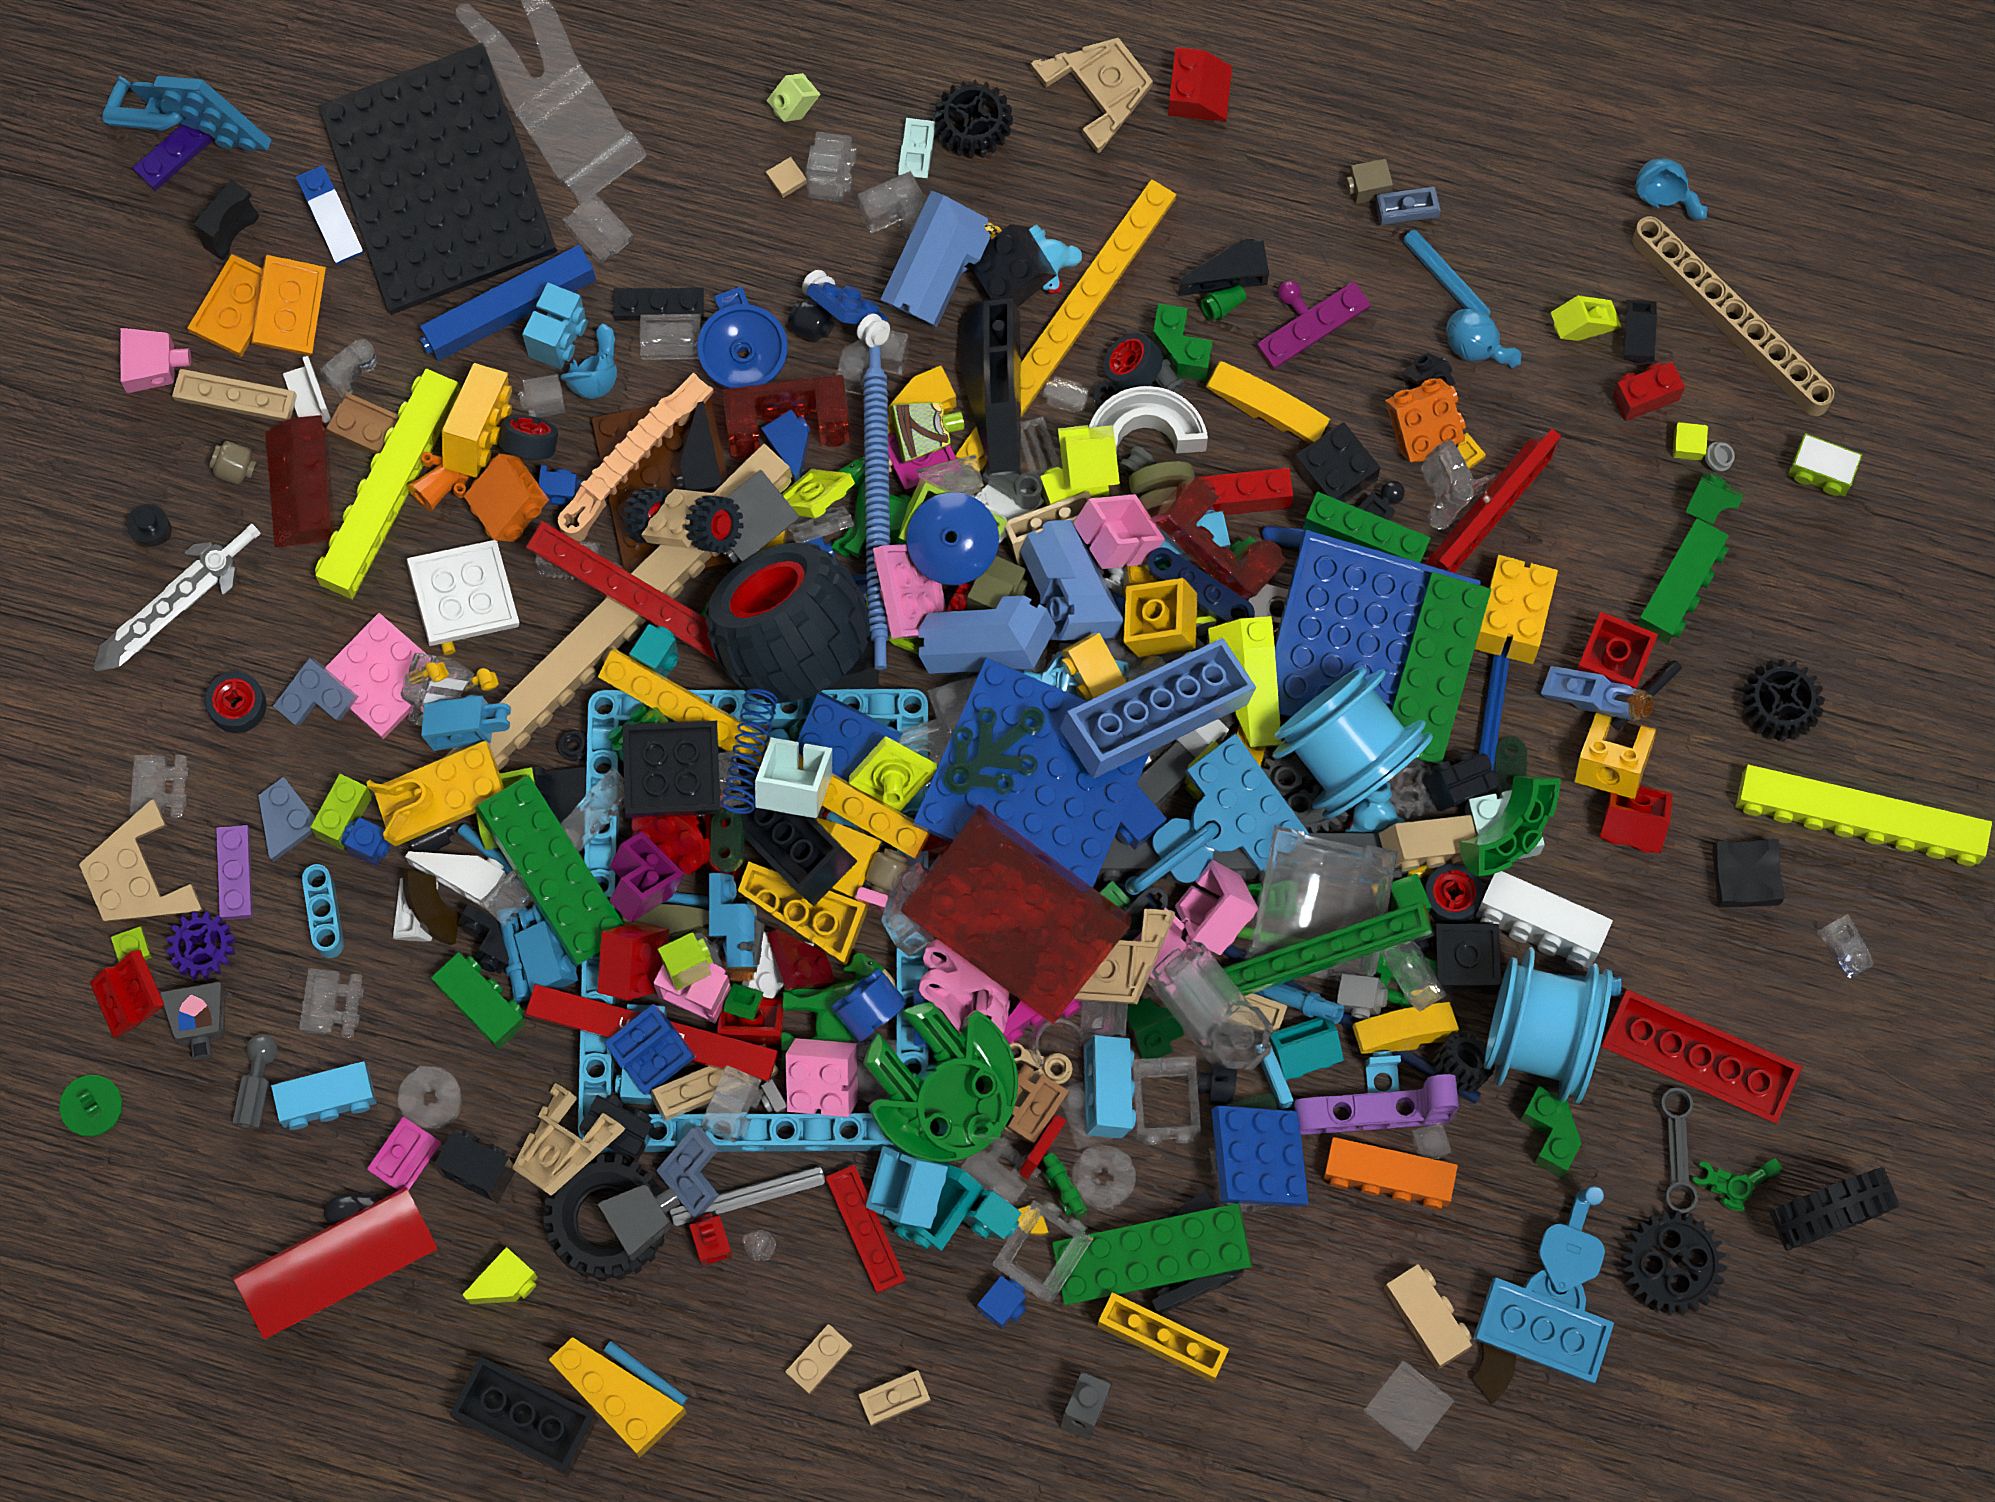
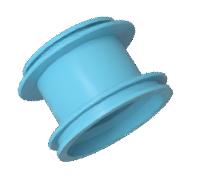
M1364 666L1353 670L1307 703L1286 721L1274 735L1277 740L1285 738V740L1274 751L1273 758L1279 759L1295 751L1324 788L1314 800L1312 807L1313 809L1324 807L1325 810L1322 816L1326 820L1345 812L1389 781L1415 759L1433 739L1430 732L1422 733L1426 724L1424 720H1419L1403 727L1374 690L1386 675L1384 669L1378 670L1367 677H1364L1367 672Z
M1530 947L1525 953L1521 966L1517 965V958L1511 957L1507 965L1492 1017L1484 1068L1490 1070L1493 1064L1496 1065L1495 1084L1497 1087L1503 1084L1509 1068L1558 1080L1559 1101L1563 1103L1569 1095H1572L1573 1102L1580 1104L1586 1093L1598 1056L1610 1003L1613 973L1612 970L1605 969L1603 974H1599V967L1594 963L1590 966L1583 982L1533 969L1535 951Z

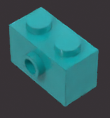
M649 624L629 653L630 658L667 678L679 660L676 640L673 638L674 634L663 626L656 628Z
M1318 1017L1269 1034L1271 1046L1285 1080L1299 1078L1306 1073L1321 1068H1329L1336 1063L1344 1061L1338 1031L1332 1022Z
M983 1190L963 1221L971 1226V1231L985 1240L987 1237L1005 1239L1016 1231L1019 1225L1017 1220L1022 1213L993 1190Z

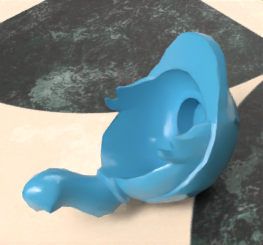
M1656 158L1644 164L1637 175L1635 191L1643 201L1648 202L1657 209L1660 208L1659 205L1670 206L1677 202H1682L1685 205L1687 215L1695 221L1706 219L1708 207L1703 206L1697 194L1688 188V178L1681 164L1669 158Z
M1474 309L1457 310L1450 317L1446 327L1447 342L1453 353L1461 359L1475 362L1492 358L1500 364H1508L1511 369L1521 364L1522 353L1515 347L1503 348L1501 346L1500 332L1495 322L1486 313Z
M604 323L596 331L598 354L585 359L579 366L576 360L573 359L568 373L560 375L561 380L566 382L568 388L582 398L597 399L603 397L613 388L617 378V367L613 360L615 336L612 328Z

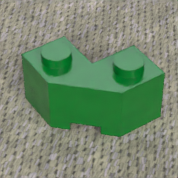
M1158 303L1152 341L1160 348L1163 357L1169 359L1171 362L1170 367L1178 377L1206 382L1213 341L1184 336L1188 308Z
M1538 1086L1520 1121L1548 1136L1534 1164L1563 1178L1582 1143L1568 1101L1566 1100L1561 1103L1558 1099L1559 1096Z

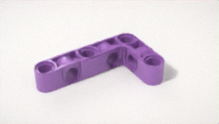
M1451 1074L1431 1076L1423 1084L1424 1088L1418 1090L1311 1097L1295 1100L1294 1108L1297 1111L1301 1135L1431 1126L1449 1123L1459 1109L1456 1076ZM1401 1102L1408 1104L1411 1107L1412 1114L1407 1116L1399 1114L1396 1105ZM1342 1107L1348 1111L1349 1118L1347 1120H1339L1334 1116L1333 1110Z

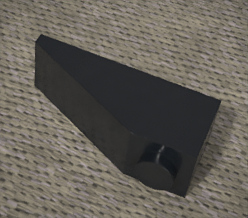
M1242 240L1194 269L1179 280V296L1215 292L1236 285H1241L1243 288L1267 285L1269 269L1264 240Z
M704 401L697 403L681 459L682 475L676 477L680 490L714 493L722 485L706 409Z

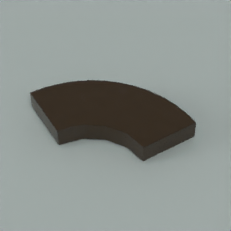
M412 870L403 871L405 900L408 908L412 909L415 917L420 922V927L431 937L448 945L456 944L457 923L460 913L449 909L441 900L437 891L436 876Z
M1480 1342L1483 1359L1479 1371L1471 1380L1492 1405L1504 1393L1513 1377L1516 1355Z

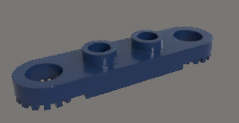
M1161 547L1154 549L1149 554L1146 562V569L1149 574L1159 581L1184 578L1197 592V607L1214 619H1218L1222 623L1234 621L1230 611L1233 608L1236 609V607L1244 609L1247 618H1254L1255 610L1249 601L1172 550ZM1165 557V559L1170 561L1171 566L1167 570H1159L1154 565V560Z

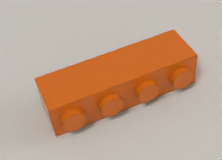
M1333 1137L1330 1143L1323 1180L1330 1181L1329 1185L1335 1188L1348 1189V1186L1361 1188L1360 1192L1366 1195L1379 1196V1193L1392 1195V1199L1398 1202L1410 1203L1411 1200L1423 1202V1206L1426 1208L1441 1210L1442 1206L1448 1207L1451 1202L1458 1165Z

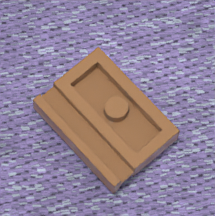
M346 392L343 402L339 404L326 428L327 433L375 455L381 453L385 446L384 439L386 433L391 427H395L399 420L398 415Z

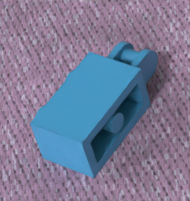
M469 695L465 698L453 700L440 699L437 702L425 703L421 736L433 751L472 746L485 740L491 743L492 733L506 731L510 728L507 716L511 713V707L505 703L488 704L483 696Z
M534 903L531 909H521L519 911V918L523 930L514 934L531 993L535 984L560 990L579 981L576 967L536 904Z

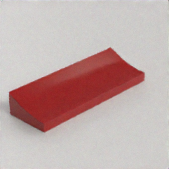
M1551 429L1545 437L1530 439L1424 564L1456 573L1553 459L1561 435Z
M1626 988L1601 1045L1605 1049L1776 1124L1802 1069V1065Z
M405 1187L233 1276V1280L263 1340L430 1254L438 1248L408 1188Z

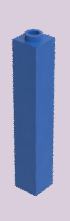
M579 244L421 325L423 337L419 338L427 355L433 353L438 362L533 313V311L539 310L536 305L547 282L574 292L596 280L594 268Z

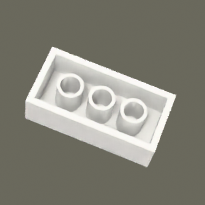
M1503 871L1494 874L1475 916L1476 919L1480 920V924H1499V929L1508 932L1509 937L1521 943H1526V941L1538 946L1539 951L1550 956L1560 955L1567 959V963L1580 969L1584 967L1590 968L1613 922V920Z

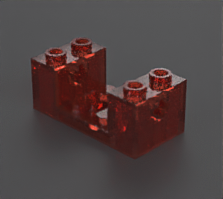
M843 375L722 390L731 457L749 458L760 448L757 419L774 421L791 409L797 417H806L813 412H817L821 445L839 447L844 445L845 442H851Z
M1197 476L1181 482L1151 516L1150 520L1215 580L1244 599L1255 597L1286 562L1287 559L1281 555L1282 549L1273 541H1266L1265 539L1248 544L1237 557L1224 546L1221 548L1213 541L1214 536L1207 528L1196 525L1219 498L1214 492L1215 487L1207 479Z

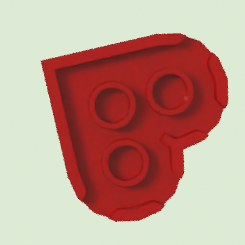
M692 815L632 818L631 837L642 831L683 873L690 875L709 861L711 853L709 838L703 839L700 830L696 827L699 821Z

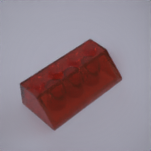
M322 415L291 418L266 432L275 547L330 541L331 536L335 532L327 427Z

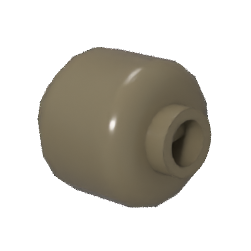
M225 441L221 446L216 445L209 468L213 469L214 477L239 485L243 482L244 477L251 479L256 461L251 460L252 451L248 447L231 441Z
M885 848L884 852H876L866 872L867 881L873 884L871 890L888 896L890 892H902L911 872V866L907 862L908 857L889 848Z

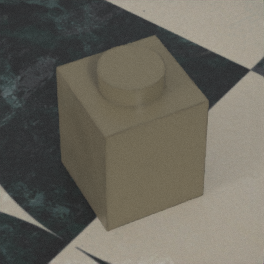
M1386 159L1351 165L1350 175L1346 177V187L1348 194L1354 195L1356 204L1375 201L1377 194L1392 192L1393 183Z

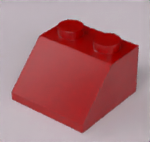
M1175 47L1168 116L1226 122L1232 66L1206 50Z
M1642 785L1639 786L1635 799L1609 792L1601 823L1600 838L1606 839L1611 844H1625L1636 847L1645 853L1655 852L1660 854L1670 824L1673 793Z

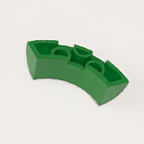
M1545 776L1513 777V787L1509 802L1498 821L1483 834L1469 840L1459 841L1463 863L1470 873L1475 876H1486L1501 872L1513 866V862L1522 855L1529 854L1543 837L1541 833L1549 817L1553 818L1558 803L1561 778Z

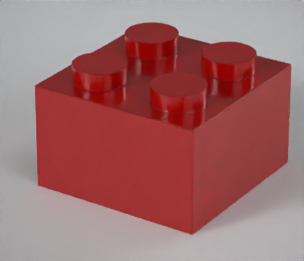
M1600 611L1576 670L1601 674L1610 682L1629 685L1636 689L1658 634Z
M635 922L602 931L597 993L627 1001L656 993L653 983L663 965L658 948L670 943L669 929L643 922Z

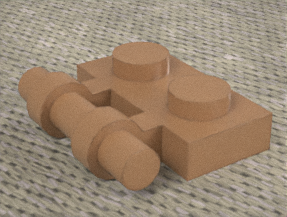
M1024 1064L1017 1073V1096L1021 1090L1029 1095L1020 1108L1016 1105L1014 1106L1011 1114L1013 1119L1009 1123L1008 1129L1035 1146L1068 1096L1069 1091L1043 1074L1036 1084L1029 1081V1078L1034 1073V1070Z

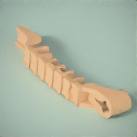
M693 372L675 392L662 398L656 407H652L649 410V414L644 419H640L638 425L626 434L627 437L620 444L617 443L615 450L603 459L604 462L592 471V475L588 480L581 483V487L574 499L559 514L558 524L560 531L577 542L584 540L589 529L606 506L605 498L609 494L615 495L617 493L616 486L620 481L625 483L628 480L627 474L631 469L637 470L639 468L640 459L642 457L648 458L651 455L650 449L653 446L659 448L662 445V436L669 439L673 436V425L675 423L679 426L685 425L694 416L697 403L704 401L705 404L713 394L714 389L700 380Z

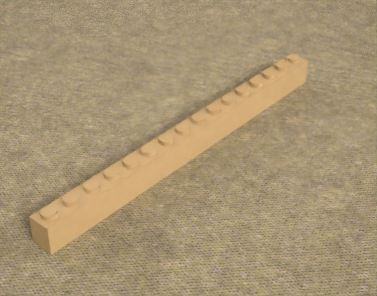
M763 444L714 493L716 496L727 497L760 469L778 491L782 493L791 483V469L767 445ZM692 543L688 548L660 545L631 574L674 599L683 590V584L690 577L695 578L705 568L704 563L712 555L716 557L720 553L698 550ZM607 597L500 702L508 704L511 707V713L507 716L510 728L506 731L492 733L490 746L498 770H501L509 761L508 756L516 748L518 750L522 749L530 741V735L538 727L542 728L550 722L553 717L552 713L560 705L565 706L573 699L574 691L582 683L586 685L597 674L596 670L606 661L612 649L618 650L625 641L630 642L640 632L639 627L646 621L645 619ZM471 746L453 748L445 757Z

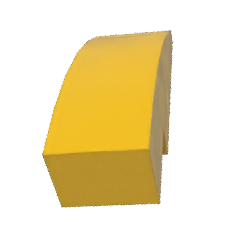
M1450 1002L1427 1004L1392 1011L1356 1022L1352 1026L1361 1054L1381 1051L1416 1050L1424 1043L1445 1042L1450 1035L1459 1030Z

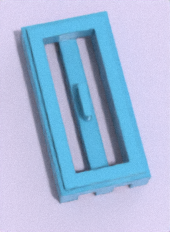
M1271 1043L1260 1046L1257 1056L1279 1110H1285L1292 1106L1294 1100Z

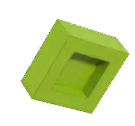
M141 926L111 937L119 962L129 952L141 950L145 960L152 958Z

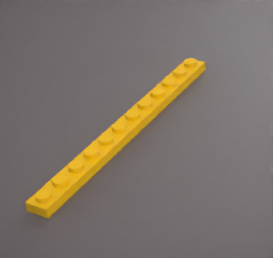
M1151 179L1021 362V417L1176 200V193ZM975 427L955 456L959 463L981 475L987 467V461L977 427Z
M616 649L610 651L598 675L599 678L651 708L658 707L665 716L676 722L717 720L718 746L733 755H739L733 751V746L741 744L736 741L735 736L742 734L737 726L744 722ZM740 726L744 731L761 733L751 726ZM764 734L756 737L765 741L767 736ZM738 737L739 740L746 743H761L751 737ZM769 737V741L766 743V746H767V747H768L769 742H770V739H771L770 737ZM764 745L752 746L760 752L764 750ZM736 747V750L741 753L759 754L746 747ZM799 754V770H803V756ZM761 755L757 757H750L756 760L758 763L762 761ZM740 758L750 765L756 764L748 759ZM832 773L822 806L914 859L919 857L930 833L912 826L914 819L850 785L849 782Z

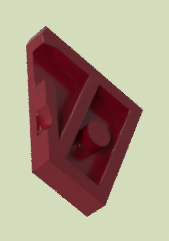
M779 929L767 934L786 991L825 987L836 982L831 964L825 952Z

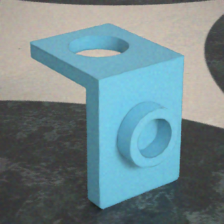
M1392 1051L1374 1052L1373 1057L1365 1061L1368 1093L1400 1091L1397 1065L1401 1062V1055L1392 1056ZM1385 1073L1390 1076L1392 1085L1389 1090L1379 1091L1375 1088L1374 1078L1377 1074Z

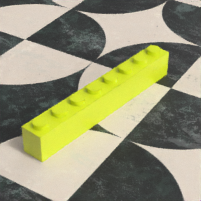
M427 368L422 377L418 376L415 379L409 401H405L399 409L398 422L394 428L391 427L386 433L384 439L385 446L382 452L374 456L368 478L363 479L358 486V497L353 505L350 504L346 508L342 527L339 531L336 530L329 541L330 549L326 557H321L316 565L315 576L320 586L353 600L410 492L408 484L416 481L424 466L421 463V455L424 452L431 453L461 391L457 381Z
M1747 765L1742 773L1735 807L1743 809L1745 814L1760 816L1761 814L1773 816L1774 820L1781 823L1799 822L1811 830H1822L1824 828L1833 830L1836 835L1841 837H1853L1854 835L1865 838V841L1871 844L1881 845L1888 843L1896 845L1895 847L1898 850L1905 852L1918 850L1926 852L1928 857L1943 859L1945 857L1956 859L1957 863L1965 866L1979 865L1986 857L1992 821L1753 765Z

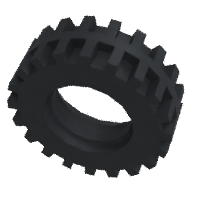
M598 1154L596 1159H592L552 1196L546 1197V1214L543 1218L548 1240L564 1264L570 1270L577 1271L582 1277L587 1279L588 1276L594 1277L604 1282L608 1278L625 1279V1275L635 1272L637 1274L642 1271L641 1267L648 1261L652 1262L656 1257L655 1253L659 1246H663L665 1241L664 1235L636 1259L631 1261L621 1244L614 1247L600 1248L586 1241L578 1229L577 1215L581 1205L589 1196L599 1191L613 1190L622 1194L647 1184L654 1197L662 1193L650 1172L647 1173L642 1169L639 1163L624 1160L623 1156L620 1155L610 1158L605 1157L604 1154Z
M1881 1167L1797 1198L1769 1211L1783 1247L1785 1251L1881 1216L1884 1213L1899 1208L1900 1204L1885 1168Z

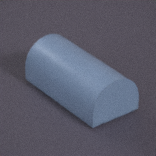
M1435 187L1376 195V209L1380 225L1440 217L1441 210Z

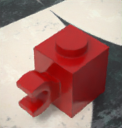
M710 1213L695 1218V1223L689 1226L702 1267L733 1257L720 1215L713 1217V1214Z

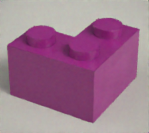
M641 831L621 843L609 866L621 878L609 902L631 923L673 897L684 873Z

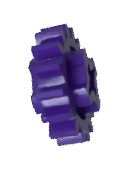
M196 911L192 912V920L190 921L182 916L180 919L183 925L181 927L172 925L171 928L175 932V936L166 938L167 942L173 945V947L166 949V953L174 957L170 963L174 968L180 966L179 972L183 976L190 971V976L193 980H197L199 973H202L205 979L209 980L210 972L213 970L218 975L222 974L219 966L221 964L230 966L231 963L226 957L227 955H235L236 952L234 948L229 946L236 942L233 935H227L232 930L228 924L222 925L223 920L220 916H216L212 920L211 914L207 911L204 913L203 918H199ZM202 927L201 929L191 931L195 928ZM218 934L221 938L220 950L217 949L215 942L218 939ZM182 942L186 944V951L183 953L184 957L181 953ZM197 943H206V947L204 949L201 947L196 948L195 946ZM210 961L206 964L200 965L201 962Z

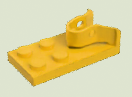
M486 740L386 783L376 784L371 780L366 782L367 787L375 793L386 827L383 837L394 846L476 813V805L505 789L490 743Z

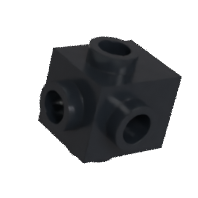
M1430 353L1418 357L1411 366L1401 373L1409 390L1419 387L1424 381L1433 378H1441L1449 386L1456 384L1451 375L1452 367L1449 362L1443 357L1439 358Z

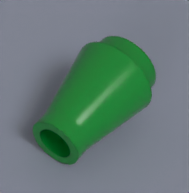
M1241 285L1207 293L1205 298L1201 300V308L1204 315L1210 321L1215 319L1220 321L1239 304L1246 301L1247 295Z

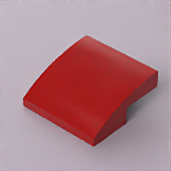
M141 950L129 952L116 966L104 968L90 982L113 1038L119 1037L135 1028L165 1005Z

